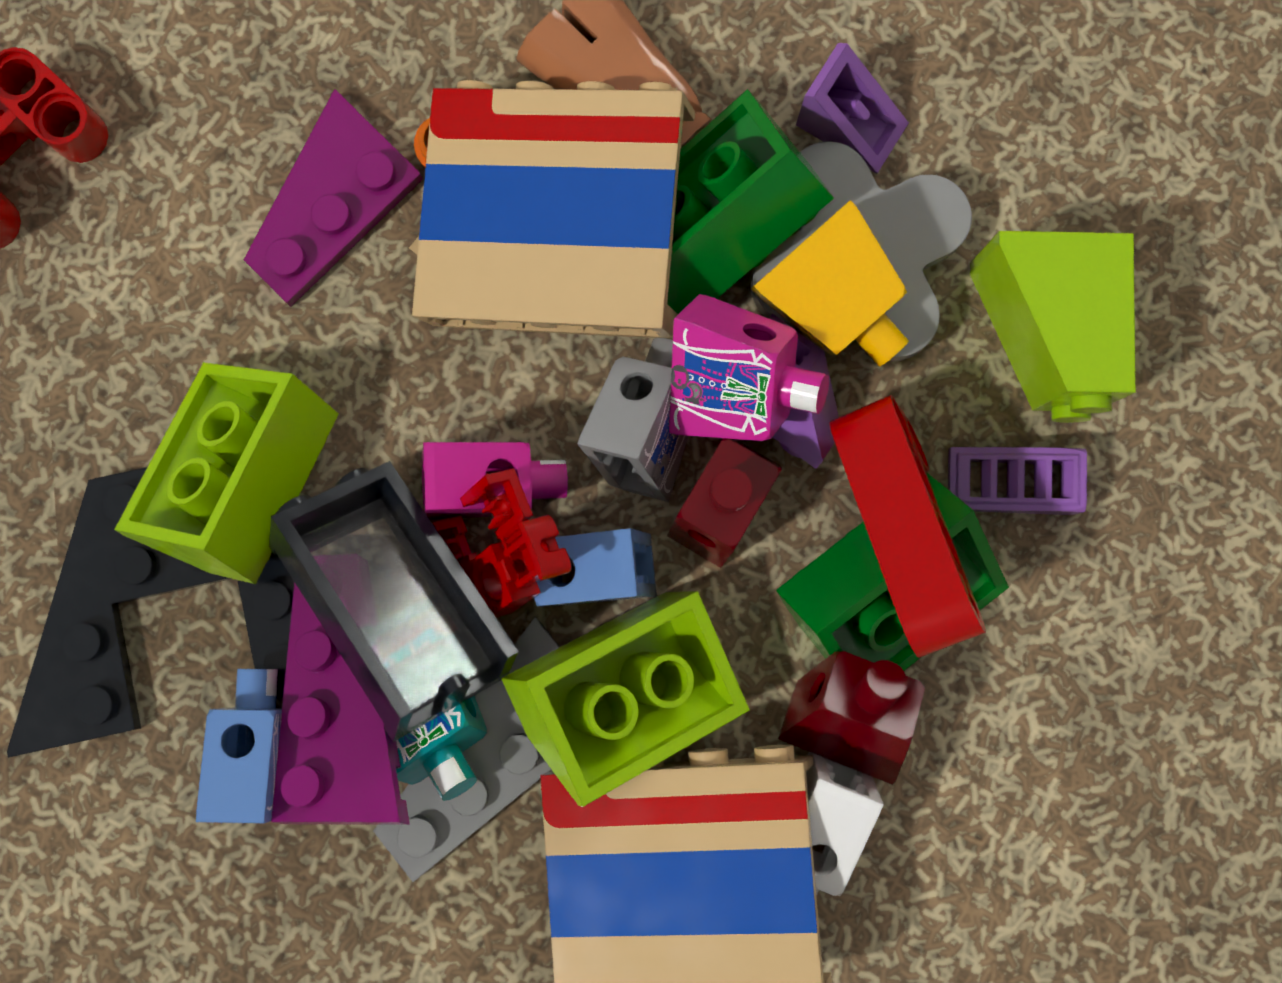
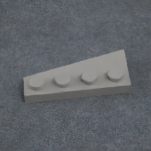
M537 617L532 620L514 644L519 653L509 674L560 647ZM502 680L475 696L487 727V734L483 739L462 753L477 777V782L463 794L447 801L441 799L429 776L414 785L408 784L400 797L402 800H406L410 825H377L373 830L412 882L417 880L541 778L540 775L551 770L528 739Z

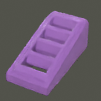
M950 447L948 452V490L976 512L1053 515L1084 513L1087 506V451L1082 448ZM970 462H982L981 497H970ZM998 463H1007V498H997ZM1025 464H1034V498H1024ZM1052 465H1061L1060 498H1052Z

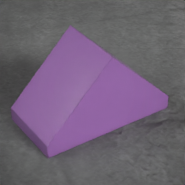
M838 43L805 94L796 122V126L823 142H838L851 147L861 155L869 169L874 173L879 172L909 124L847 43Z

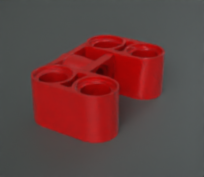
M17 47L2 50L0 52V166L28 138L34 142L39 137L57 153L72 162H88L99 156L106 147L108 140L107 126L102 118L36 55L26 49ZM35 79L32 88L25 94H21V89L25 83ZM80 119L79 126L75 132L63 137L66 126L73 120ZM0 191L1 249L14 241L20 230L21 219L15 205Z

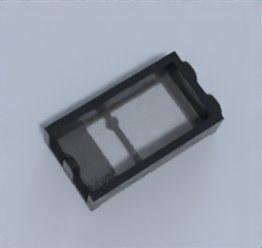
M390 461L371 470L367 468L353 470L343 476L335 487L313 497L309 495L295 497L282 505L276 514L271 516L269 540L271 551L273 554H277L383 720L385 724L384 729L393 742L501 681L502 677L509 674L519 653L518 649Z

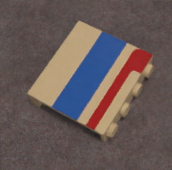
M473 80L459 81L457 88H433L412 316L432 326L673 339L674 318L678 314L667 305L682 126L683 121H694L695 111L684 92L677 91V88H673L670 84L663 82L642 83L639 86V90H615L609 84L596 81L581 82L577 84V90L554 89L551 85L538 81L518 82L516 89H494L487 83Z
M793 745L755 747L754 758L729 759L728 748L688 751L689 761L664 762L663 760L584 807L577 805L553 771L540 775L554 983H832L831 972L823 973L806 776V771L814 765L813 755L794 756Z

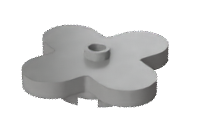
M828 141L810 145L800 153L812 166L834 199L821 209L811 222L801 226L798 233L787 238L768 255L764 262L755 267L751 288L851 200L860 211L907 291L897 303L885 312L909 340L907 345L889 361H901L911 358L932 340L937 331L940 318L937 299L924 276L923 270L951 256L964 242L972 222L969 201L964 192L954 182L938 175L915 176L887 190H883L877 185L865 160L851 147L842 143ZM751 290L755 305L764 317L769 318L773 313L789 326L796 328Z

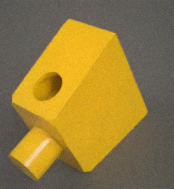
M851 200L751 288L761 300L830 355H837L853 340H856L880 367L893 358L909 342L905 335L885 314L887 310L907 293L906 288L860 211Z

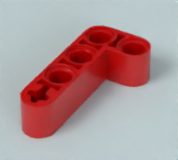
M889 395L831 420L829 425L899 621L916 656L921 658L986 633L981 613L926 475V472L929 471V465L910 421L894 397Z

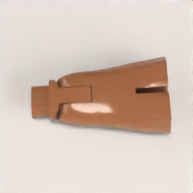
M563 0L562 14L556 8L549 12L527 34L518 50L517 62L554 89L577 90V84L581 82L596 81L609 84L615 90H639V86L642 83L663 82L670 84L673 88H677V91H683L695 111L694 121H683L681 148L712 120L707 114L702 112L698 97L692 87L654 44L623 0Z

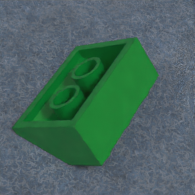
M748 89L680 149L667 305L677 314L699 294L719 299L726 290L752 268L764 262L774 249L801 226L811 222L818 212L834 199L812 166Z
M926 472L980 611L1007 590L1009 586L974 510ZM864 521L776 590L797 624L825 659L835 651H845L873 663L880 660L892 661L899 665L903 671L920 659L912 650L903 631Z

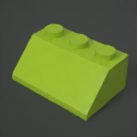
M203 362L114 530L123 536L208 573L256 584L272 552L269 547L271 516L275 515L278 509L286 502L300 495L339 413L292 373Z
M698 591L665 592L501 678L528 739L577 805L581 807L586 806L750 711Z

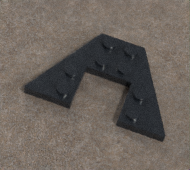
M147 467L88 480L7 749L8 758L141 729L118 604L231 579L208 573L123 536L114 530ZM271 552L270 558L257 583L252 584L238 580L254 668L278 669L277 699L282 698L284 694L294 580L278 555Z

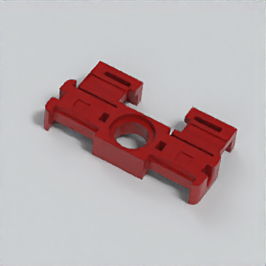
M515 468L484 475L460 497L463 507L484 503L485 507L482 509V514L489 512L494 516L488 525V529L498 528L495 533L502 542L491 544L477 555L476 552L471 553L464 535L468 531L461 515L432 523L496 618L513 613L541 592L537 584L539 579L543 581L571 571V561L566 548L559 549L555 539L559 535V531L554 519L550 515H545L528 520L533 516ZM446 614L453 633L457 632L458 630Z

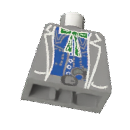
M654 338L645 361L628 357H621L615 360L577 444L609 485L628 492L669 502L688 436L669 433L673 340Z

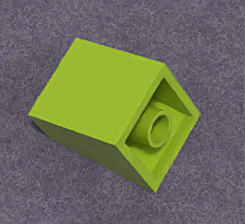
M999 231L970 262V276L1032 411H1051V421L1062 423L1090 421L1091 413L1112 411V403L1136 393L1134 233Z

